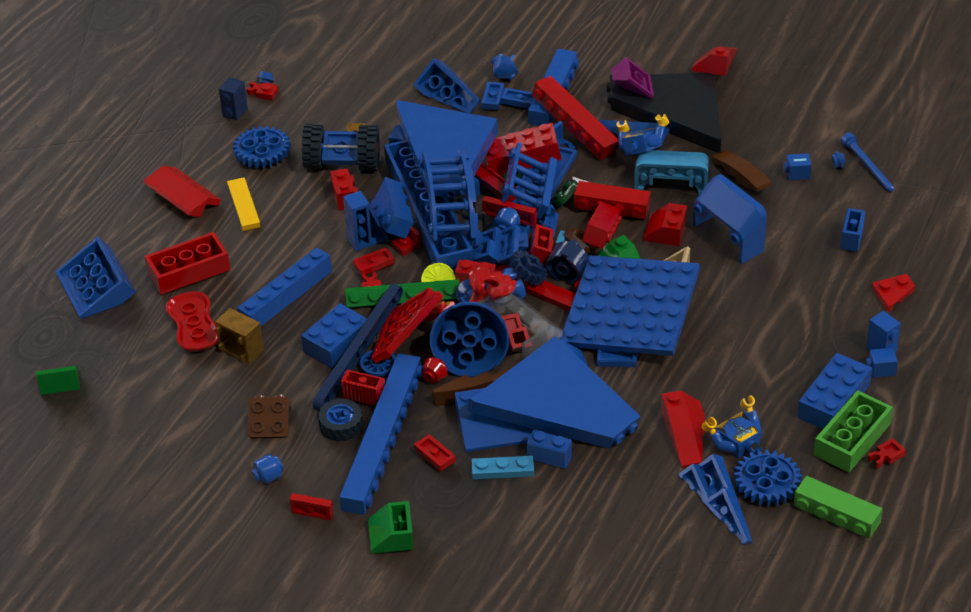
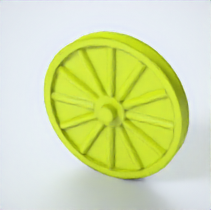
M443 263L429 265L421 277V282L456 280L453 270Z

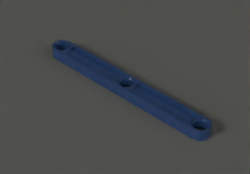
M395 284L389 286L313 400V409L320 411V408L325 403L330 402L336 397L342 388L341 380L347 370H354L400 301L403 287Z

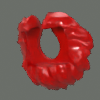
M481 267L474 271L470 270L469 284L478 297L483 294L485 283L492 285L489 294L491 301H496L510 295L516 288V280H512L509 275L502 274L501 271L496 272Z

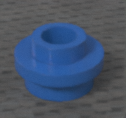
M260 71V74L257 75L260 83L274 82L273 74Z
M836 151L835 154L831 155L835 168L840 167L842 169L846 160L843 153L839 154Z

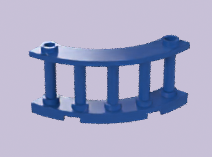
M458 149V155L455 157L428 158L426 151H422V157H419V167L422 168L425 175L429 198L431 223L428 224V234L431 235L433 240H437V232L465 231L471 238H479L478 214L475 213V208H473V203L476 202L475 184L471 164L467 165L466 160H469V155L466 149ZM451 164H456V166H457V167H438V168H431V167H430L431 165H451ZM459 174V176H462L463 181L461 183L433 184L432 175ZM456 190L465 192L466 200L464 202L435 204L434 192ZM464 210L467 211L468 221H465L463 224L437 225L436 211Z

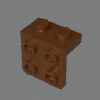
M257 395L254 398H249V437H287L289 434V410H291L289 397L285 395H275L274 397Z

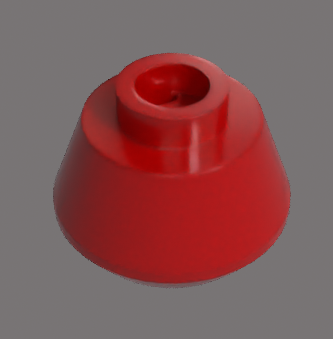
M431 357L424 361L422 375L427 382L436 383L447 377V367L442 360Z

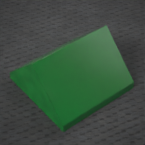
M78 366L35 371L40 395L80 389Z

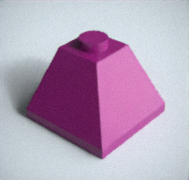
M627 57L611 69L612 80L616 85L651 99L654 97L650 75Z

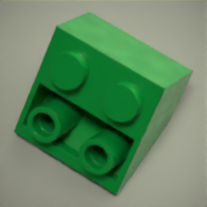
M409 501L387 503L368 519L371 554L414 550Z

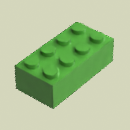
M857 390L815 438L814 456L850 473L891 424L893 407Z

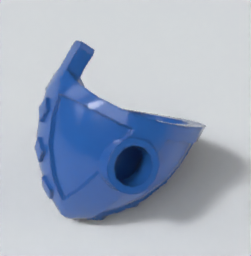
M499 53L491 60L495 78L511 81L519 73L513 62V59L516 57L514 54L511 57H507Z

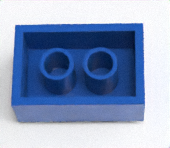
M338 304L301 335L303 352L332 369L337 365L367 318L342 304Z

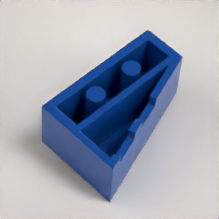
M385 177L370 206L387 233L406 239L414 222L410 207L406 205L408 198L403 193L404 183Z
M361 191L343 196L347 239L355 251L389 240L372 207Z

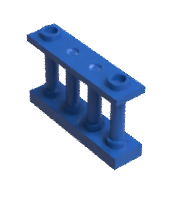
M518 142L516 147H512L508 154L510 160L506 180L501 189V193H503L501 201L505 203L509 195H512L534 205V208L537 210V218L541 219L549 208L557 159L550 157L547 163H541L520 153L522 143ZM518 160L539 169L542 175L518 165ZM516 172L538 181L540 186L538 187L516 177ZM514 184L536 193L538 198L536 199L514 189Z

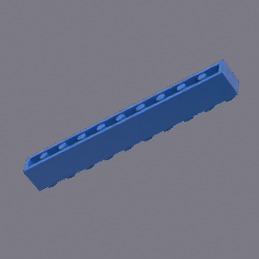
M397 354L341 492V511L365 515L368 507L372 506L373 493L378 490L379 478L383 477L385 471L384 465L390 460V450L395 447L396 435L401 432L402 419H405L407 416V406L411 405L413 391H416L418 388V378L422 377L423 366L421 365L420 357Z

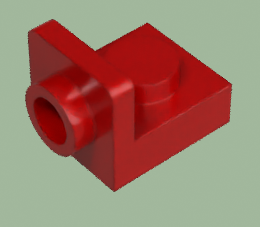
M411 227L406 239L399 237L393 240L392 247L403 257L421 248V234L417 229Z

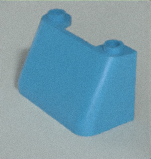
M651 150L645 153H638L635 165L634 189L644 190L646 184L653 185V178L689 180V187L695 186L698 189V194H700L708 184L709 158L701 152Z

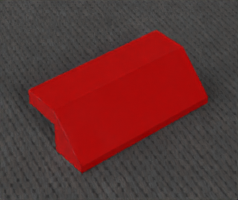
M163 165L143 181L148 187L190 216L201 217L206 204L219 206L222 200L176 167Z

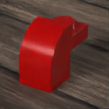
M519 313L501 316L509 334L507 351L512 353L529 349L531 346L526 326L522 327Z

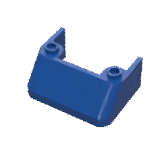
M719 174L713 177L694 201L693 226L696 227L714 216L731 229L730 240L740 248L739 262L742 264L764 252L767 214L760 203L725 176Z

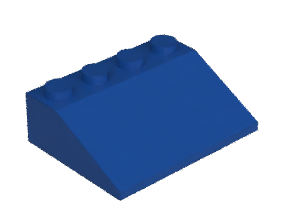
M96 237L55 271L81 319L121 305L136 293L113 250L99 237Z
M485 388L455 392L456 413L466 452L527 443L532 431L535 430L469 412L467 409L471 398Z

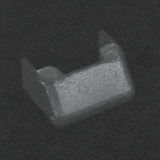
M512 293L496 301H491L488 295L477 302L491 307L499 315L505 311L509 315L519 313L521 324L534 334V336L522 343L523 360L554 336L559 340L562 336L563 329L526 301Z

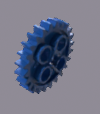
M259 126L258 129L252 127V131L246 129V133H240V137H236V141L233 142V152L238 162L242 161V165L248 163V167L255 165V168H258L259 165L262 168H265V165L272 167V163L278 165V160L284 161V157H288L291 148L289 136H286V132L281 133V129L275 130V127L269 129L268 126L265 128Z
M758 450L757 455L750 452L749 458L743 456V461H738V466H735V487H738V493H744V498L751 497L752 503L755 500H759V505L766 502L767 506H770V503L774 502L778 506L780 500L786 503L787 498L793 499V494L795 495V491L802 481L801 469L797 468V462L791 463V457L785 459L784 453L778 456L777 451L770 454L766 450L765 454H762Z

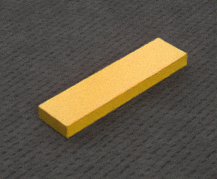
M245 177L227 181L242 230L260 228V221Z

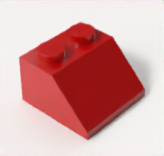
M668 203L650 215L643 241L680 246L687 223V206Z

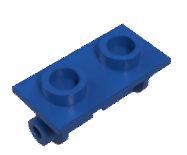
M549 204V208L543 217L539 218L538 225L553 229L554 239L559 213H555V208Z

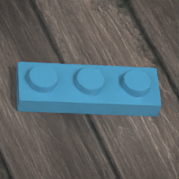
M533 456L472 459L473 479L534 476Z

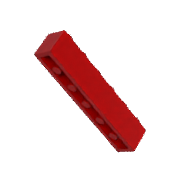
M552 76L535 82L532 96L558 121L563 122V126L587 147L592 154L599 160H602L616 153L618 138Z

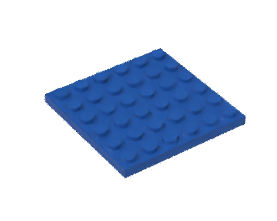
M589 255L560 341L563 340L576 348L674 356L700 272V264Z

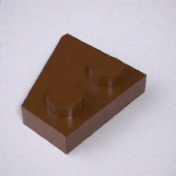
M567 228L564 236L569 240L577 241L587 254L598 249L582 241L585 231L579 228Z

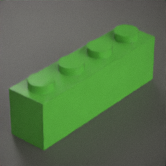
M809 476L804 478L795 491L794 506L869 539L881 523L883 508Z

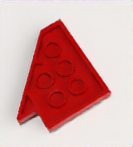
M429 287L394 308L382 326L371 359L376 364L382 360L389 359L400 344L410 336L411 332L440 302L443 295L439 291L434 292Z

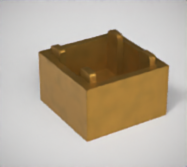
M231 308L215 321L219 350L248 364L264 351L260 322Z

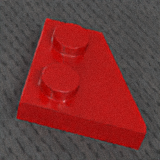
M907 274L873 282L871 287L887 312L893 309V305L897 302L901 303L906 296L911 295L915 291V285Z

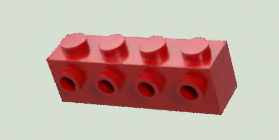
M579 181L574 193V209L595 212L601 201L620 208L619 215L646 219L650 208L651 191Z
M600 201L587 224L582 241L589 243L594 248H604L606 243L609 244L621 222L622 216L619 215L621 209Z

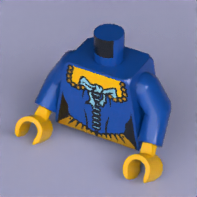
M658 114L655 117L659 124L656 128L627 133L629 131L627 121L625 120L623 125L618 121L616 125L620 132L618 134L619 148L624 151L625 155L645 153L663 145L664 127L669 124L667 116L663 114L661 118Z
M752 395L748 397L750 404L746 403L745 398L740 402V406L746 409L747 413L742 411L716 426L717 421L713 417L708 418L707 422L702 423V430L710 432L709 436L719 451L730 453L735 457H741L748 452L757 455L758 450L762 452V447L759 446L762 430L756 410L752 408L755 403Z

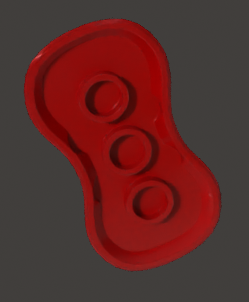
M193 291L178 294L169 299L166 304L167 313L175 320L178 327L177 343L189 352L204 351L218 343L216 325L209 314L210 299L202 292Z

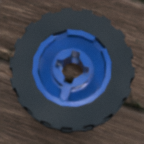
M349 399L331 400L320 408L318 413L319 429L321 434L323 433L324 437L329 438V440L337 442L348 441L355 438L356 435L358 436L360 431H362V409L354 401Z

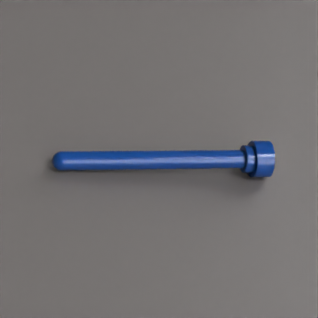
M850 132L844 134L840 140L843 146L852 149L887 191L892 192L894 186L857 145L856 137Z

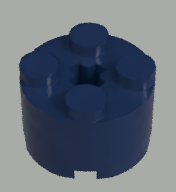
M562 241L556 245L546 260L547 272L558 282L563 280L566 281L565 284L567 285L575 284L582 276L589 256L577 241Z

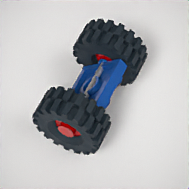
M305 124L302 133V163L304 169H323L324 164L358 165L359 170H378L380 157L379 126L360 125L358 132L324 131L323 124Z

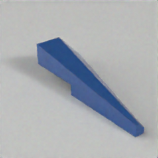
M712 454L700 464H691L679 473V477L690 485L689 487L729 527L728 529L741 540L742 544L746 545L753 542L722 456Z

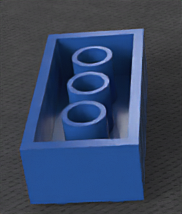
M836 353L800 399L797 418L824 429L857 390L863 393L867 390L871 383L872 367Z

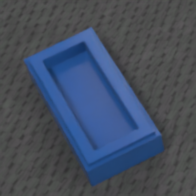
M597 349L598 367H636L637 353Z

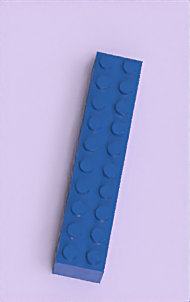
M407 140L385 144V162L393 180L404 183L403 193L408 198L406 205L410 207L414 225L421 234V240L432 264L443 263L455 271L460 259L473 261V249L464 231L437 232V240H433L431 235L428 234V224L431 223L429 198ZM435 196V204L450 203L448 198ZM454 210L436 211L437 225L460 224Z

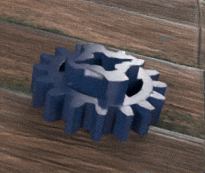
M522 250L515 251L509 259L511 262L510 266L514 268L512 271L517 272L518 277L523 279L524 282L529 281L531 285L534 283L538 286L548 276L546 273L548 270L543 267L545 264L540 263V259L537 256L529 255L526 250L524 253Z

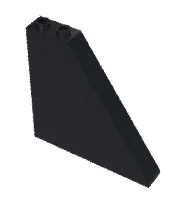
M649 74L654 94L652 99L616 85L612 80V75H610V82L606 83L607 103H611V111L639 122L657 124L658 122L655 117L659 114L662 118L663 114H665L669 120V124L665 126L669 128V134L714 152H721V130L714 74Z

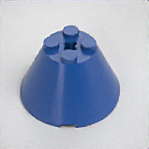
M462 302L448 307L436 318L430 332V346L434 357L445 363L447 371L458 376L466 374L468 377H475L501 363L508 350L509 334L503 318L494 309L482 303Z

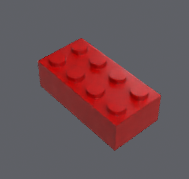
M553 123L542 124L538 127L527 128L523 131L497 137L486 154L489 168L500 176L507 172L510 160L508 157L509 151L512 147L515 148L518 142L522 143L520 153L541 163H547L550 157L557 159V161L562 160ZM518 160V165L527 169L533 167Z
M214 232L144 256L147 273L160 295L230 270L228 253Z

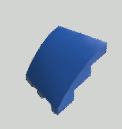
M517 225L500 230L498 227L484 232L478 230L479 238H471L468 233L465 234L473 249V258L476 262H510L511 256L515 251L519 250L520 227Z

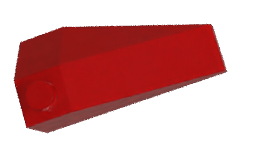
M727 46L715 47L696 60L691 71L726 76L737 48Z
M683 391L663 393L661 397V412L681 468H687L691 464H700L702 462L704 439L702 423L705 422V413L700 401Z

